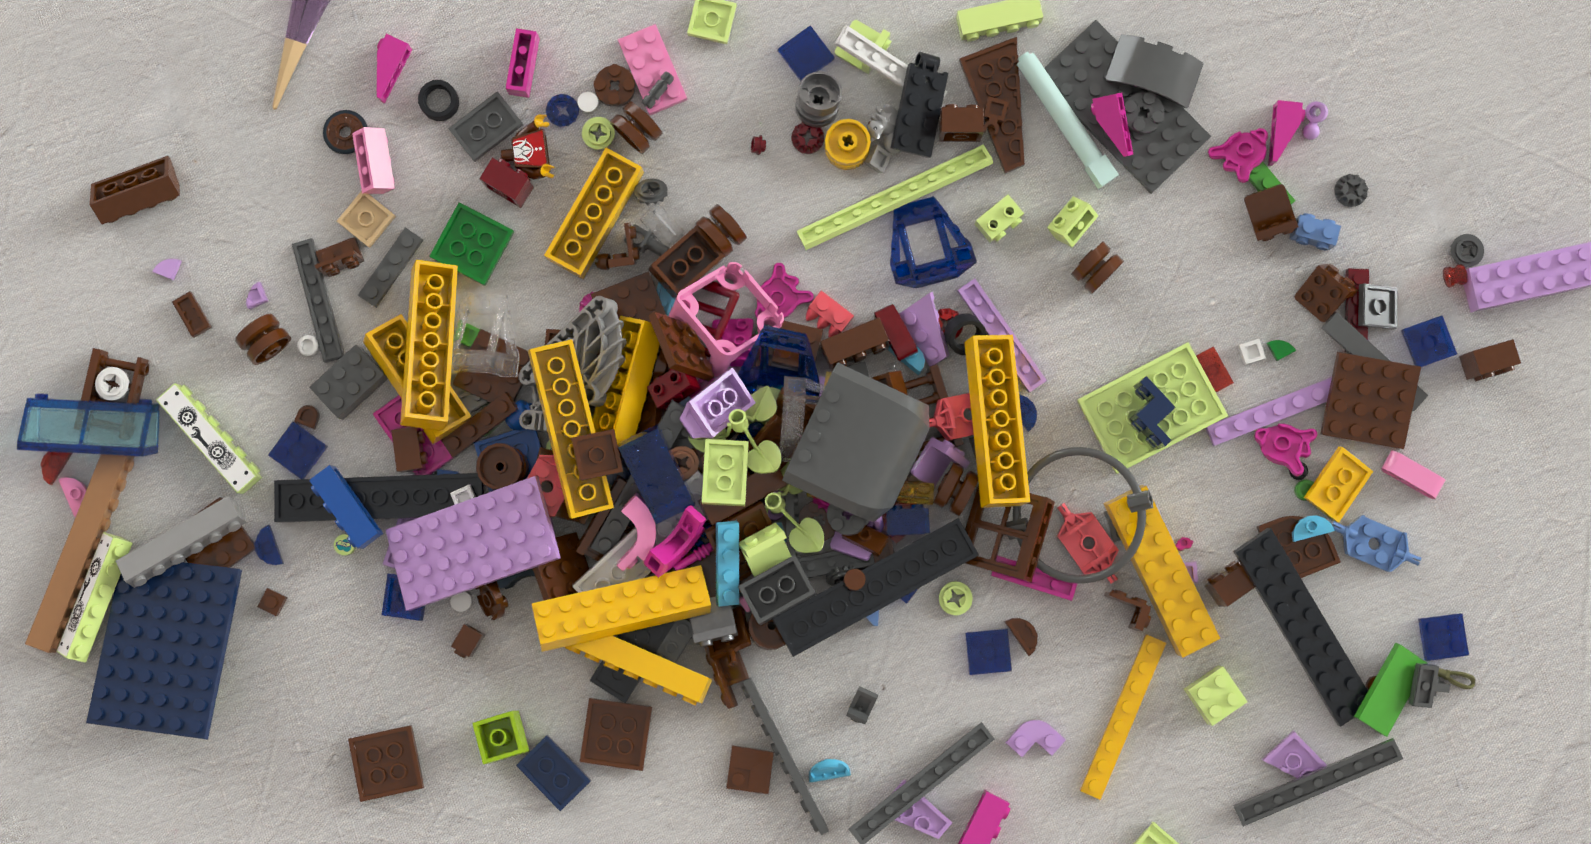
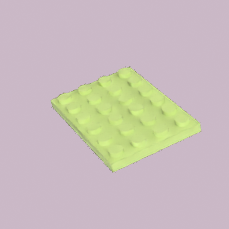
M1189 342L1077 399L1103 451L1116 458L1126 468L1145 460L1228 416ZM1146 376L1176 407L1157 424L1172 440L1160 449L1152 448L1145 441L1147 437L1142 432L1138 433L1131 426L1132 421L1129 419L1147 403L1145 399L1141 400L1136 395V389L1133 387ZM1112 467L1115 473L1118 474L1119 472Z

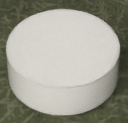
M584 92L578 98V106L582 112L590 114L597 110L599 101L594 93Z
M311 335L301 337L297 343L298 351L304 356H314L319 351L318 340Z
M465 591L452 596L450 603L454 610L465 612L471 608L473 599Z

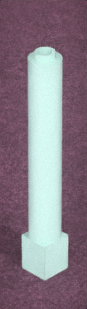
M1028 52L1018 58V68L1086 167L1085 171L1097 189L1115 179L1119 175L1107 156L1103 155L1036 55L1034 53L1029 54Z

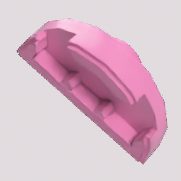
M65 477L58 479L72 513L76 517L87 487L83 482L74 478Z

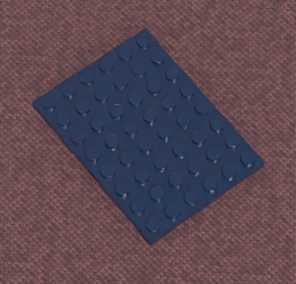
M181 562L169 567L163 574L150 578L144 585L135 588L126 583L122 574H120L114 591L86 723L208 740L242 570Z

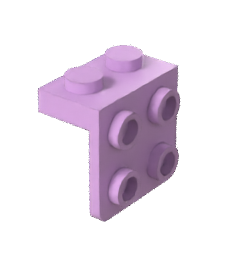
M931 437L918 460L914 463L911 474L929 487L934 488L951 461L963 466L965 469L970 461L964 458V452L956 448L949 441L944 439L941 442Z
M847 511L843 512V516H845L847 520L850 519V516L854 515ZM881 516L875 522L869 521L867 526L882 532L884 527L883 517ZM837 531L835 532L830 543L832 550L864 561L870 559L871 552L842 539V534Z

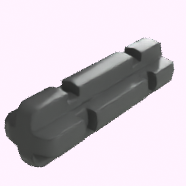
M664 72L661 80L656 82L648 92L649 95L644 97L642 103L651 109L655 104V100H658L668 88L667 85L673 82L674 77L669 72Z

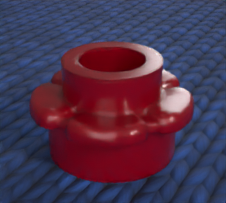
M759 135V137L753 136L751 153L760 155L761 152H765L766 140H763L762 135Z

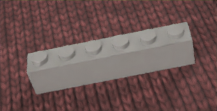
M227 496L116 560V563L126 583L134 588L142 586L150 578L163 574L169 567L180 564L188 556L199 553L207 545L218 542L230 532L237 531L246 521L237 502Z

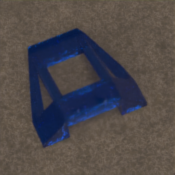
M934 196L910 202L894 209L890 268L895 284L911 288L925 287L958 278L977 263L970 241L963 236L959 227L948 217V213ZM934 219L945 258L916 266L906 226ZM945 225L958 244V247L951 248ZM900 240L906 258L904 261H900Z
M764 325L738 372V376L748 392L752 395L759 390L760 386H769L779 390L784 387L818 403L821 390L807 335ZM769 347L799 353L798 371L769 366ZM760 348V366L752 368ZM806 367L808 368L809 377L806 375Z

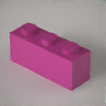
M516 28L505 88L509 95L530 97L540 41L537 31Z
M984 790L958 844H990L992 838L996 839L1000 833L1001 827H999L1002 819L1005 820L1011 810L1008 807L1010 803Z

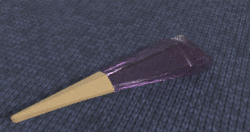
M292 0L272 106L274 110L277 109L306 45L330 0Z

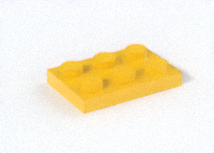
M1338 446L1304 498L1331 520L1339 523L1373 471L1345 448Z

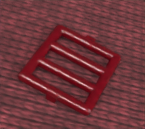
M713 281L701 289L730 298L725 310L698 300L697 302L699 310L721 317L716 329L702 324L717 341L721 340L740 295L738 292L721 287V284ZM704 347L705 355L707 357H710L711 354L709 353L708 348Z

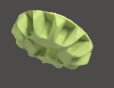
M603 117L589 119L582 128L584 142L588 147L595 150L605 149L612 144L615 137V130L610 121ZM600 127L601 132L605 135L600 136L597 141L596 136L592 133L597 132Z
M950 582L940 591V606L948 614L961 615L968 611L972 605L973 597L971 590L964 583ZM951 590H953V592H955L956 595L964 594V596H962L959 599L960 607H958V605L955 602L947 603V601L950 600V598H952Z

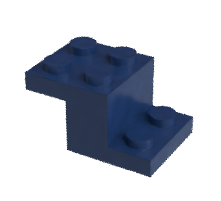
M1146 376L1133 387L1136 389V395L1141 400L1145 399L1147 403L1129 419L1132 421L1131 426L1138 433L1142 432L1147 437L1145 441L1152 448L1160 449L1172 440L1157 424L1176 407Z

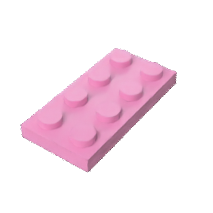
M656 24L618 39L642 99L649 95L648 92L658 80H661L664 72L667 71L674 77L673 82L667 85L668 88L662 96L655 100L654 106L651 109L647 108L649 115L687 100Z

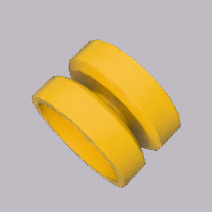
M843 119L832 124L825 138V153L830 163L843 170H851L861 166L869 154L870 134L866 127L856 120Z

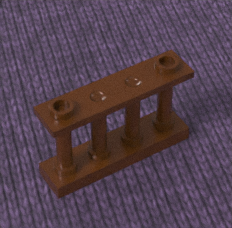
M93 348L74 430L90 433V430L94 427L119 432V439L130 441L135 433L134 422L144 379L149 373V360L137 357V362L131 363L111 359L107 351ZM107 366L134 371L132 383H129L128 387L129 396L127 404L99 398L95 381L98 374ZM106 380V382L109 383V385H111V388L120 387V385H118L115 382V380ZM101 407L125 412L122 424L95 419V409Z
M938 364L930 366L925 376L904 382L906 390L925 384H932L934 393L931 396L919 399V401L927 405L934 403L936 405L937 400L948 397ZM940 436L935 439L943 442L945 438ZM962 438L949 441L955 447L964 444ZM930 440L923 442V445H922V447H921V449H920L919 452H921V451L924 450L926 444H927Z

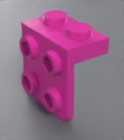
M720 319L713 320V328H717ZM730 319L721 340H728L736 347L750 340L753 335V319ZM750 348L731 362L729 367L753 366L754 357L752 349Z

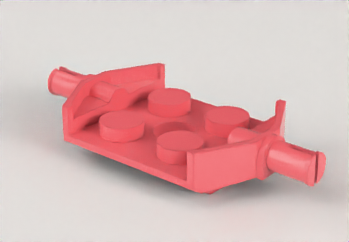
M970 393L937 400L934 417L929 419L930 427H936L947 441L974 435L972 418L967 420L964 417L965 409L971 411Z
M539 455L527 479L538 476L540 484L548 481L553 485L552 491L549 493L543 492L549 517H555L564 501V495L554 455Z
M1065 503L1057 507L1064 517V522L1056 537L1060 539L1077 563L1082 574L1096 573L1110 567L1119 550L1092 512L1071 513ZM1090 537L1093 539L1094 546L1091 549H1086L1083 546L1084 538ZM1115 574L1107 577L1110 584L1118 580Z

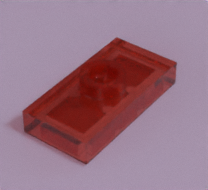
M1214 346L1196 355L1215 392L1234 383Z

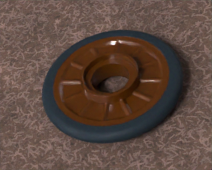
M340 110L333 113L326 120L323 127V138L326 145L332 151L339 154L354 153L355 147L352 133L367 127L366 121L360 114L351 110ZM343 127H349L351 129V133L348 137H342L340 135V131Z

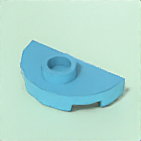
M889 346L888 351L895 356L892 348ZM917 347L918 353L901 360V362L919 376L923 371L925 358L923 352Z
M1317 515L1306 516L1295 525L1292 531V542L1335 530L1332 524L1323 517Z
M825 759L810 769L809 783L850 776L851 772L845 762L836 759Z

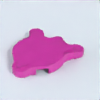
M1263 128L1252 130L1250 133H1241L1239 131L1229 137L1224 144L1209 148L1208 155L1211 159H1225L1223 169L1235 172L1238 181L1246 183L1249 180L1251 171L1259 166L1266 157L1268 133Z
M776 263L772 276L761 285V288L779 308L777 314L780 315L782 312L784 318L791 315L797 306L810 303L814 299L811 291H799L796 289L799 279L788 275L783 263ZM758 299L755 310L756 318L766 310Z
M1278 424L1271 428L1258 429L1255 432L1254 439L1259 444L1263 455L1269 461L1287 467L1294 476L1298 477L1304 472V467L1299 458H1308L1311 455L1309 444L1316 439L1317 431L1312 428L1299 430L1287 424Z

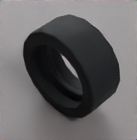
M432 80L420 89L418 104L422 112L429 119L445 121L452 118L457 112L459 97L456 90L448 82ZM436 89L446 90L451 97L449 107L442 112H434L427 105L428 95Z
M969 313L953 317L945 327V340L951 349L959 355H966L965 344H957L954 340L960 328L966 325H974L976 327L975 335H987L983 324L976 316Z

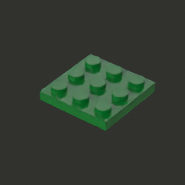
M459 202L429 257L443 264L458 266L457 272L486 286L511 240L514 230Z

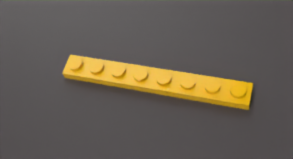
M1145 634L1080 788L1081 792L1101 800L1165 648V642Z

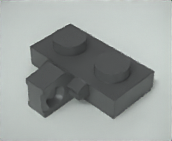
M1416 663L1409 705L1432 708L1433 699L1437 692L1449 693L1450 684L1439 681V666Z

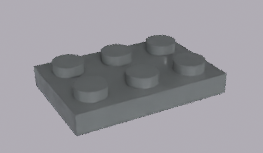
M497 91L448 129L472 160L476 162L523 126V123Z

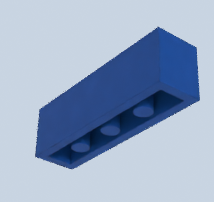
M327 466L309 480L313 485L311 486L312 491L316 496H321L324 501V508L330 514L333 513L336 517V525L342 531L345 530L348 534L347 540L354 548L364 549L383 535L381 529L336 466Z

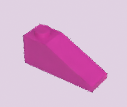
M387 33L384 38L380 39L377 45V98L384 104L412 52V48L408 43Z
M1122 93L1092 99L1091 110L1093 115L1096 116L1098 123L1124 157L1133 155Z
M1278 100L1273 105L1268 166H1273L1278 161L1301 122L1304 121L1305 109H1302V102Z

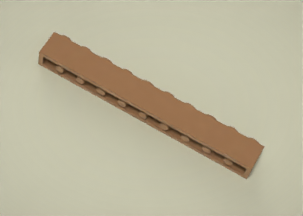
M104 446L26 640V645L47 653L57 652L101 536L110 527V517L112 512L118 507L120 492L126 487L127 474L134 467V455L113 447Z

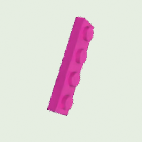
M998 555L996 558L997 562L1015 566L1017 562ZM1038 568L1035 569L1032 583L993 571L990 575L1070 601L1073 600L1077 587L1076 583L1057 580L1043 573Z

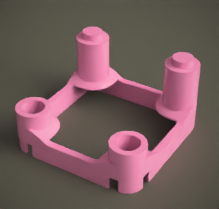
M730 262L727 267L723 265L681 290L668 317L689 324L705 343L711 354L708 361L712 365V372L715 377L726 372L731 362L764 339H773L784 321L782 312L780 315L777 314L779 309L747 270H745L744 274L740 270L742 265L737 262ZM725 279L732 280L734 284L728 283ZM714 280H717L722 285L721 287L733 291L746 286L766 309L757 317V331L759 334L738 347L728 340L716 341L695 316L699 310V304L692 294ZM764 325H770L772 328L768 329Z

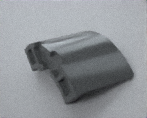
M1121 34L1106 75V80L1154 92L1174 101L1183 108H1188L1204 63L1186 52L1179 54L1172 51L1173 46L1158 41L1157 45L1145 42L1144 37Z

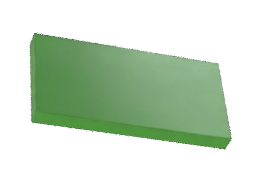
M1395 643L1354 717L1387 737L1410 697L1416 663H1428L1402 645Z

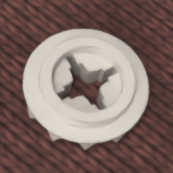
M109 367L98 374L95 381L96 391L102 398L116 401L124 397L125 393L129 391L130 380L127 377V373L120 368ZM114 379H116L115 382L118 385H120V387H113L111 390V385H109V383H107L106 380L114 381Z

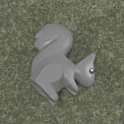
M885 104L884 108L876 107L878 114H876V117L871 116L870 119L872 121L868 122L870 141L878 140L882 134L886 151L891 154H898L901 151L891 149L898 111L889 104Z

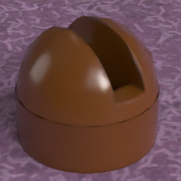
M598 254L595 257L598 262H595L596 267L601 270H609L608 259H611L610 254Z

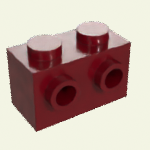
M669 369L670 371L663 376L655 378L653 383L647 386L656 407L666 411L672 400L680 403L701 389L696 377Z

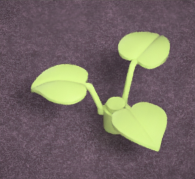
M765 386L751 395L756 403L747 411L735 409L729 414L730 423H727V431L724 428L713 438L693 439L691 436L688 437L693 447L705 453V439L726 440L725 437L730 435L733 428L736 432H745L754 447L753 450L748 452L747 466L750 470L760 474L774 473L781 466L782 457L778 446L769 440H765L757 446L748 431V420L754 422L756 419L759 422H766L776 414L777 404L769 386Z
M789 460V461L786 463V465L780 470L781 473H782V475H783V477H784L785 471H786V469H787V467H788V465H789V463H790V460ZM787 483L786 486L778 490L784 492L768 494L764 505L767 513L769 509L773 513L782 512L796 526L789 535L791 546L801 553L821 551L824 545V532L821 525L809 517L804 518L799 525L785 510L786 503L782 496L787 495L788 492L799 494L803 490Z

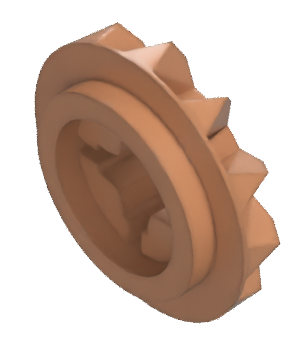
M676 446L668 452L665 458L666 471L671 477L678 480L689 479L697 472L699 467L697 454L687 446ZM687 457L686 465L688 468L680 466L675 469L678 464L677 458L683 459Z

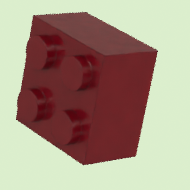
M492 157L479 178L486 188L519 208L523 206L534 188L530 182L531 179L528 178L525 172L520 169L514 171L510 164L501 158L496 160Z

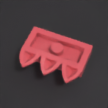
M820 291L806 312V321L814 320L820 316L817 322V329H824L831 325L828 337L842 333L854 317L853 314L823 291Z

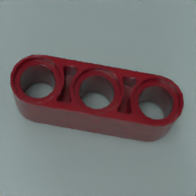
M893 304L874 312L875 318H880L889 339L888 343L898 361L918 353L914 340Z

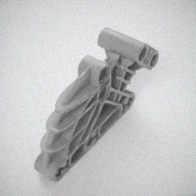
M602 296L593 298L546 344L550 345L573 340L588 404L595 407H601L606 401V392L613 383L618 369L625 361L622 349L627 342L625 338H622L621 330L624 322L618 318L617 303ZM529 361L520 370L519 380L524 385L532 386L533 404L530 410L522 412L519 422L525 429L548 433L539 395L536 390L537 387L531 362Z

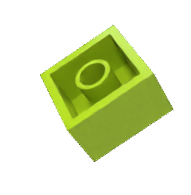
M509 711L472 723L483 765L530 752L519 711Z

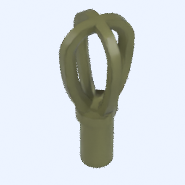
M1439 668L1438 676L1448 680L1453 685L1462 689H1473L1476 679L1473 675ZM1457 675L1468 678L1471 684H1462L1450 676Z

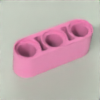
M1392 450L1381 468L1384 473L1431 499H1436L1446 481L1438 474L1401 453Z

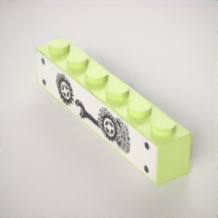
M174 383L156 401L232 488L239 494L246 493L262 478L259 474L260 469L253 462L249 463L245 458L247 456L246 453L239 446L235 447L231 442L233 438L226 431L222 432L219 429V422L212 415L208 416L205 413L206 407L199 400L195 401L191 397L192 391L186 385L182 386Z
M103 532L57 648V652L64 657L86 663L121 574L116 560L129 553L132 542Z

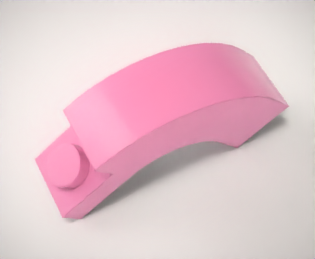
M637 492L621 509V512L634 523L637 529L635 543L617 561V567L622 571L626 568L631 569L638 561L637 556L645 561L649 551L654 547L656 538L654 514L648 503Z

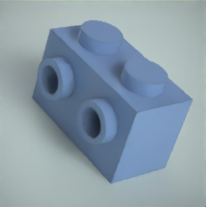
M1308 213L1299 215L1296 218L1298 228H1295V231L1290 234L1289 239L1295 240L1296 243L1301 245L1309 244L1316 246L1317 249L1328 251L1336 246L1341 226L1335 224V221L1315 219L1314 215Z

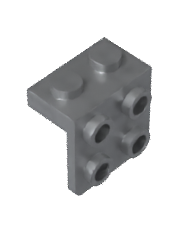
M716 597L710 598L711 613L690 618L694 633V643L700 645V647L713 645V641L721 640V642L734 640V636H738L732 606L718 607Z

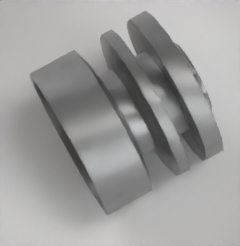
M813 72L806 75L801 80L796 98L795 110L798 118L804 124L811 127H824L831 124L837 116L842 97V87L839 81L825 72Z

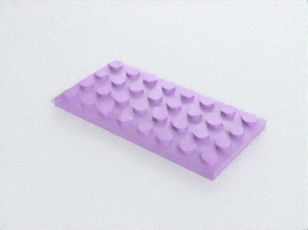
M533 476L386 529L406 611L417 609L561 558L538 476Z

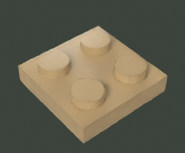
M361 191L338 218L337 222L370 248L396 216L371 195L362 194Z

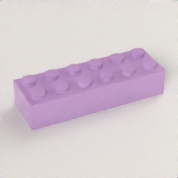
M1591 242L1473 267L1461 272L1470 313L1591 287Z

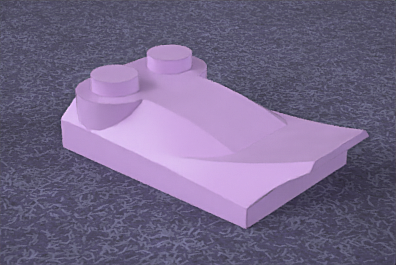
M731 368L722 375L717 376L711 384L687 402L680 416V421L691 438H713L727 427V423H730L729 414L733 410L741 409L745 412L756 402L735 370Z

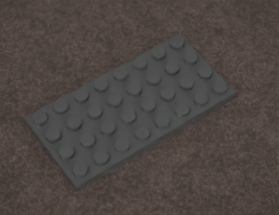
M1095 20L1044 69L1085 128L1152 194L1210 139L1211 135L1182 106L1154 93L1164 106V119L1160 126L1150 134L1142 135L1129 130L1133 155L1124 157L1098 123L1096 116L1093 115L1091 110L1092 99L1122 93L1125 105L1130 96L1139 92L1151 91L1106 80L1118 41ZM1141 108L1138 115L1147 118L1148 111Z

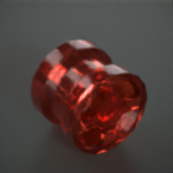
M1458 264L1454 268L1445 267L1443 269V279L1448 288L1454 287L1455 284L1464 285L1467 283V272L1463 264Z

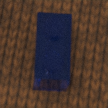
M913 504L911 509H903L902 505H894L893 508L885 513L887 536L930 534L929 508H924V504Z

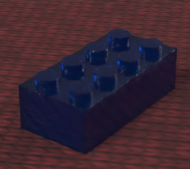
M658 424L619 442L618 449L656 524L683 512L690 505L695 506V498Z

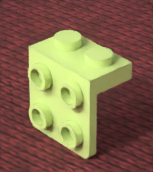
M858 20L852 21L849 26L885 51H887L892 42L890 41V32L885 29L880 34ZM837 46L835 49L836 56L863 72L869 74L872 68Z
M776 523L739 542V547L754 577L791 557L784 541L787 537Z

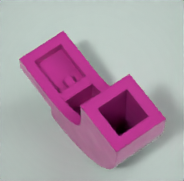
M692 505L685 508L675 529L664 541L649 551L643 564L658 578L665 574L698 541L705 530L703 525L706 518Z

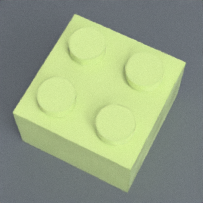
M1219 665L1184 688V691L1207 725L1214 726L1247 703V700L1226 669Z

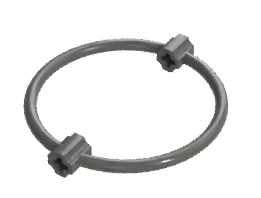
M1065 448L1048 454L1035 463L1027 472L1028 485L1042 468L1055 460L1068 456H1089L1102 460L1114 467L1126 479L1133 494L1127 495V503L1131 513L1137 512L1135 535L1127 551L1113 565L1093 574L1072 575L1055 570L1038 559L1036 567L1050 577L1068 583H1092L1110 577L1131 560L1140 546L1144 535L1146 510L1153 508L1154 502L1150 490L1141 491L1132 473L1113 456L1092 448ZM1013 506V521L1007 522L1006 527L1025 532L1028 519H1021L1022 506ZM1008 536L1009 540L1016 539L1015 537ZM1017 538L1021 547L1023 539Z

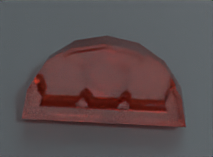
M65 446L49 450L43 456L40 467H42L43 479L49 485L54 484L75 451L74 449Z

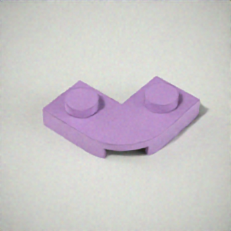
M1030 720L1021 724L1005 743L1023 757L1032 745L1037 742L1052 756L1066 739L1046 722Z

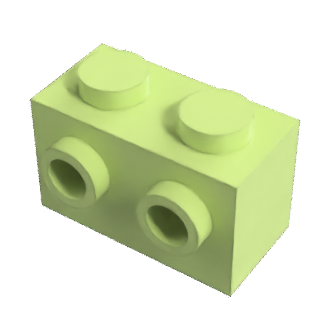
M1006 195L979 217L974 225L989 243L994 240L998 242L1006 235L1005 231L1009 227L1014 229L1022 222L1021 218L1024 212L1009 195Z
M1073 196L1049 224L1047 229L1056 240L1073 247L1097 219L1098 214L1089 203Z

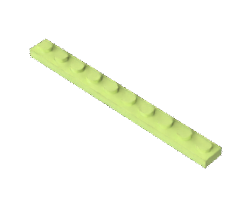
M983 144L798 230V237L805 250H808L993 164V159Z

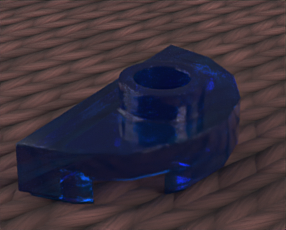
M1019 394L1022 425L1029 432L1036 423L1037 410L1030 399Z
M267 525L257 535L254 543L255 552L267 564H284L270 525Z

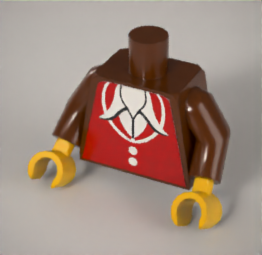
M542 114L536 115L534 121L516 133V136L511 139L512 149L501 150V158L506 162L514 161L516 170H522L533 180L545 177L554 178V175L549 173L551 172L550 169L555 167L550 165L546 133L544 129H541V127H548L549 123L543 122L547 115Z

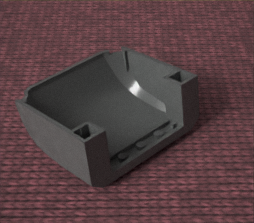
M837 363L790 460L782 481L851 514L875 522L893 508L930 430L929 405Z

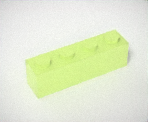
M1006 0L957 11L956 20L961 40L975 41L980 36L994 37L999 32L1007 31V33H1012L1026 26L1028 29L1035 28L1042 22L1043 13L1040 0Z

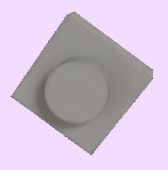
M873 144L864 163L878 173H884L892 155L879 145Z

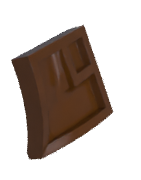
M732 745L726 789L769 794L774 752Z

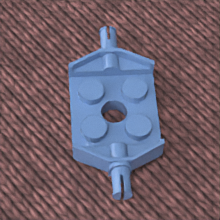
M1360 515L1348 526L1341 525L1335 521L1332 523L1334 530L1343 536L1344 552L1348 556L1387 572H1392L1406 561L1417 566L1420 564L1421 557L1409 552L1406 532L1395 530L1365 517V515ZM1371 538H1375L1379 542V546L1375 550L1369 547V540Z

